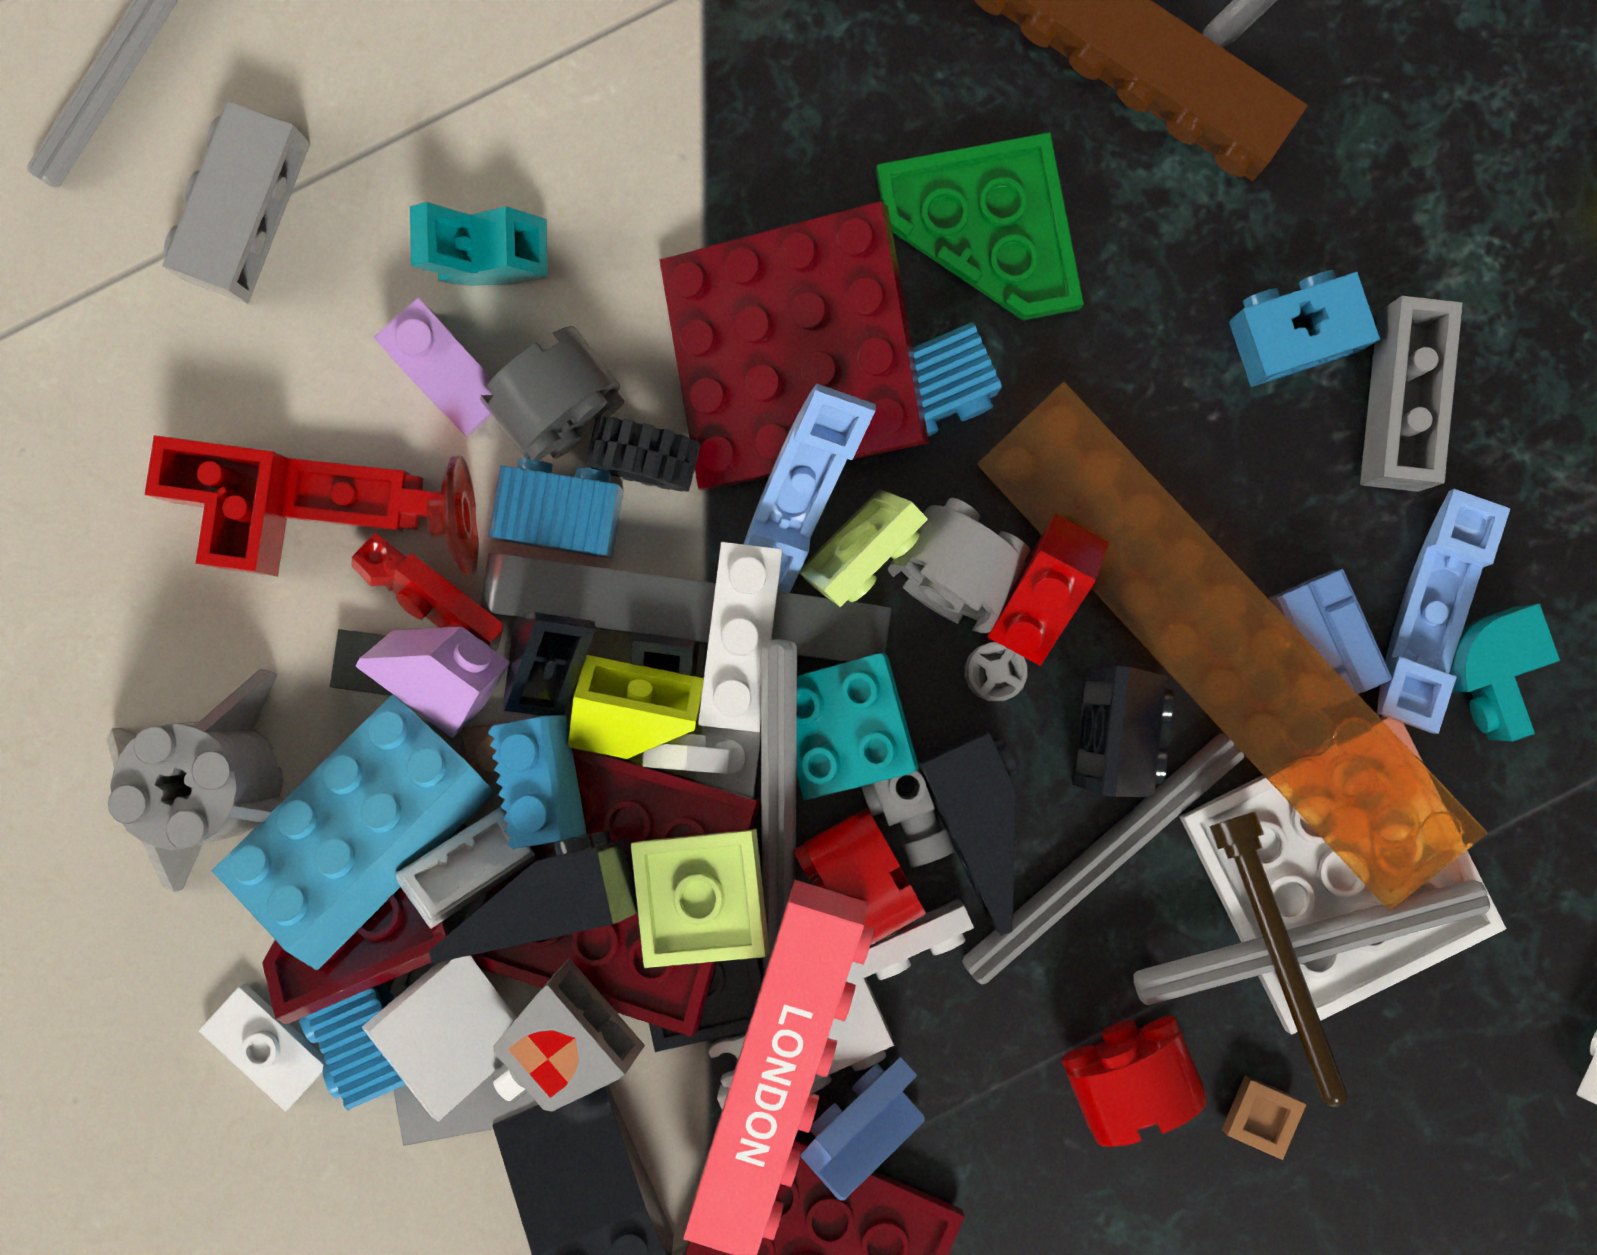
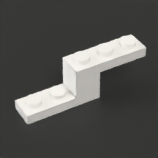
M721 542L698 725L702 726L701 735L706 736V748L730 750L728 774L697 771L696 780L754 797L761 742V649L766 641L772 640L783 551L782 549Z
M960 899L926 913L921 918L872 944L864 965L852 962L846 982L856 984L850 1010L845 1022L838 1019L833 1020L828 1038L837 1040L834 1058L827 1077L815 1075L810 1093H814L827 1086L832 1081L830 1074L850 1065H852L854 1071H860L877 1064L886 1057L884 1050L894 1046L890 1030L866 977L876 973L879 980L887 979L911 966L909 957L929 948L933 955L942 954L964 943L963 933L973 929L974 926ZM721 1084L717 1099L723 1109L729 1087H723Z

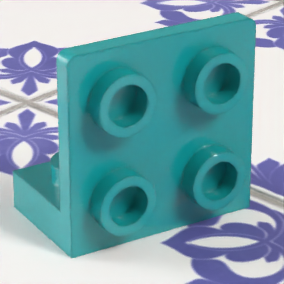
M878 653L797 676L796 774L804 801L908 775L917 771L918 762L887 654Z

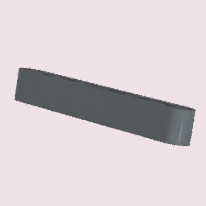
M488 553L481 607L494 615L518 618L538 612L595 621L596 629L632 634L634 632L695 640L699 643L708 644L716 583ZM777 592L772 640L784 639L793 641L797 646V656L844 663L878 653L886 654L892 608L846 601L839 607L828 598Z

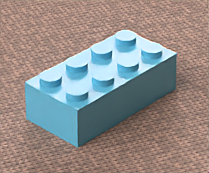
M392 694L271 812L264 823H260L211 871L286 952L318 970L400 888L396 881V873L443 844L494 791L471 765L408 706Z

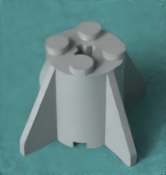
M259 669L199 722L173 723L148 727L137 735L122 728L111 729L107 742L114 770L110 784L111 794L108 799V809L116 821L122 823L130 834L143 842L164 888L173 892L183 890L203 844L239 836L250 829H254L260 823H264L271 812L284 800V798L280 797L283 784L281 767L277 768L276 757L271 751L274 748L265 736L254 730L277 677L276 673Z

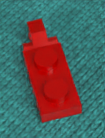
M289 458L281 517L403 532V529L417 530L419 517L451 520L454 497L447 496V493L423 491L424 478L410 475V473L403 470Z
M374 533L352 556L351 567L371 587L385 586L388 591H393L400 606L411 616L420 620L426 617L439 628L463 627L475 637L485 642L495 652L498 650L504 628L502 627L503 623L413 553L406 557L377 533Z

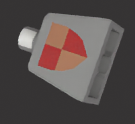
M568 959L494 1044V1053L504 1065L494 1072L493 1084L498 1094L507 1101L514 1102L528 1092L543 1110L552 1112L619 1080L627 1073L645 1045L574 962Z

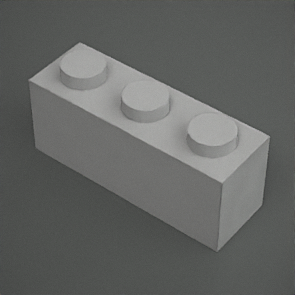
M227 100L221 116H217L209 127L207 133L208 150L201 168L191 175L185 191L187 203L179 224L170 229L165 239V260L162 266L187 282L248 304L310 147V142L293 124Z
M1401 296L1378 311L1376 328L1380 340L1374 344L1360 485L1419 492L1445 483L1463 302Z

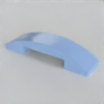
M817 383L804 402L782 446L743 544L782 549L778 592L790 593L809 553L810 537L847 459L853 460L876 409V404Z
M1456 489L1448 492L1422 546L1399 608L1385 659L1392 679L1380 685L1377 714L1433 734H1439L1456 681V676L1450 675L1449 671L1482 568L1492 565L1510 508Z

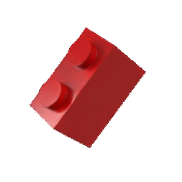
M1055 513L1028 557L1025 571L987 638L1041 666L1097 580L1109 542Z

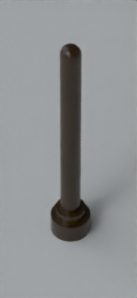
M1254 811L1211 825L1209 828L1217 850L1224 848L1227 859L1234 858L1321 1097L1327 1105L1339 1107L1345 1103L1347 1091L1257 851L1263 848L1259 836L1264 835L1258 815Z

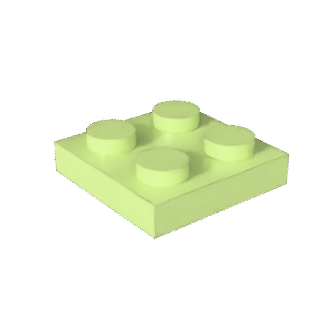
M878 489L802 566L799 574L814 589L839 607L847 600L854 602L871 589L877 578L874 573L890 557L893 559L899 558L913 547L920 536L917 530L928 519L911 501Z
M756 829L631 843L644 968L759 958L770 954Z

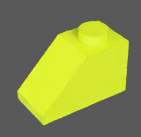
M586 655L573 699L568 747L628 759L694 731L702 697L704 678Z

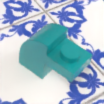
M430 202L410 206L411 266L438 273V281L469 286L510 285L548 277L547 219L507 206L472 215Z
M1540 604L1512 607L1480 618L1463 628L1449 671L1450 675L1456 676L1452 692L1471 691L1473 699L1470 701L1472 718L1478 729L1486 733L1488 740L1515 741L1535 734L1515 676L1560 661Z

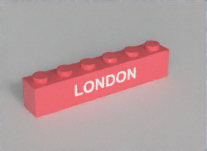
M794 880L692 1204L684 1240L732 1255H757L762 1238L774 1240L784 1203L776 1201L775 1198L780 1184L791 1187L800 1160L801 1149L792 1146L798 1130L809 1133L818 1105L819 1095L810 1093L815 1075L827 1077L834 1058L837 1040L828 1038L834 1019L845 1022L854 996L856 984L846 982L852 962L864 965L873 938L874 927L865 925L867 902Z

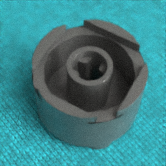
M573 326L553 332L559 343L549 349L543 350L536 342L518 354L487 384L486 387L493 395H481L480 398L481 402L526 459L531 458L534 462L548 454L553 459L563 456L581 441L582 437L577 432L593 418L596 420L598 416L610 417L625 402L618 393L620 384L579 331Z

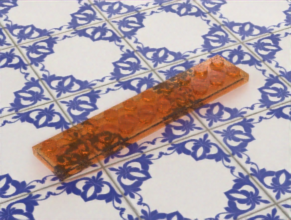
M1063 382L977 463L979 468L1041 535L1056 513L1109 542L1097 580L1091 589L1389 911L1487 834L1485 828L1067 383Z

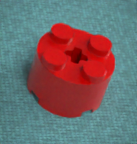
M868 808L805 841L803 845L793 850L810 882H813L814 886L867 902L865 925L874 927L871 945L926 915Z
M1174 1016L1157 1019L1139 1029L1134 1020L1118 1022L1101 1032L1104 1039L1103 1042L1095 1046L1087 1045L1074 1049L1061 1058L1087 1125L1095 1141L1101 1146L1116 1147L1141 1142L1142 1139L1138 1129L1158 1124L1161 1133L1164 1134L1193 1119L1207 1105L1204 1085Z

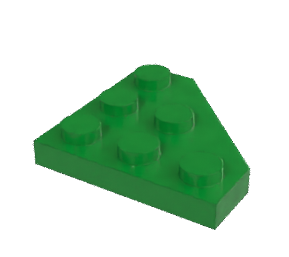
M1050 132L877 164L876 176L881 201L888 206L892 232L1021 320L1071 312L1082 308L1084 303Z

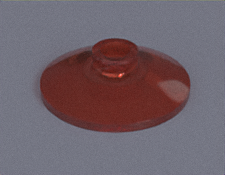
M461 455L451 456L445 469L440 499L427 502V521L431 536H444L452 559L462 574L467 576L474 575L477 569L479 536L471 476L465 459Z

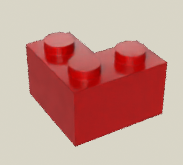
M154 435L144 495L169 503L204 508L195 564L278 577L287 518L281 517L289 458L274 451Z

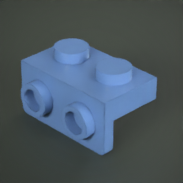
M901 1057L886 1071L878 1063L875 1064L851 1088L858 1096L852 1104L842 1111L834 1103L811 1125L810 1131L816 1138L800 1157L839 1200H845L925 1120L920 1110L902 1092L916 1078L917 1074Z

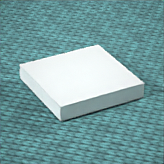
M465 956L437 962L362 1026V1029L429 1115L439 1122L503 1064L495 1055L493 1046L516 1020V1017L473 958Z

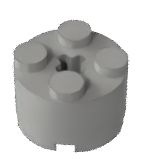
M949 498L944 507L938 505L928 506L923 513L928 520L917 530L920 534L917 542L904 555L893 559L888 567V571L892 577H895L902 571L908 577L903 588L934 612L956 624L959 623L963 615L977 620L972 629L973 631L989 633L1027 567L1025 560L1031 550L1016 536L1003 531L997 535L979 523V513L959 499Z

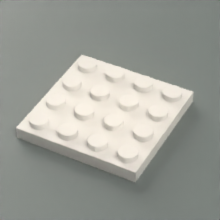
M1385 716L1179 816L1241 942L1263 936L1234 858L1227 859L1224 848L1217 850L1209 826L1256 811L1264 831V835L1259 836L1263 848L1257 851L1287 930L1468 880L1482 882L1484 885L1404 724ZM1488 891L1487 896L1490 901V909L1487 913L1301 963L1300 967L1320 1021L1505 930L1506 927ZM1272 971L1258 975L1285 1031L1291 1035L1296 1033L1297 1029L1276 972Z

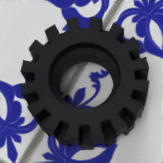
M598 416L595 420L585 465L591 467V469L611 473V476L621 477L631 482L636 481L643 485H653L661 489L689 492L701 444L685 435L674 434V431L655 428L654 425L639 424L633 420H620L616 417L607 416L606 418Z

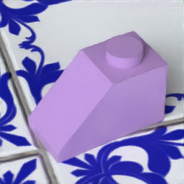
M419 297L373 337L407 376L466 437L492 416L480 400L481 395H493L486 387L492 377Z
M463 627L392 630L359 658L356 667L453 739L484 708L510 662Z

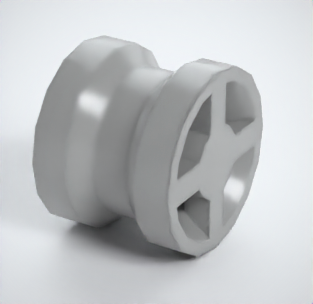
M997 642L986 643L977 647L968 656L964 666V679L968 688L977 697L987 701H1005L1016 696L1024 687L1027 679V663L1023 656Z

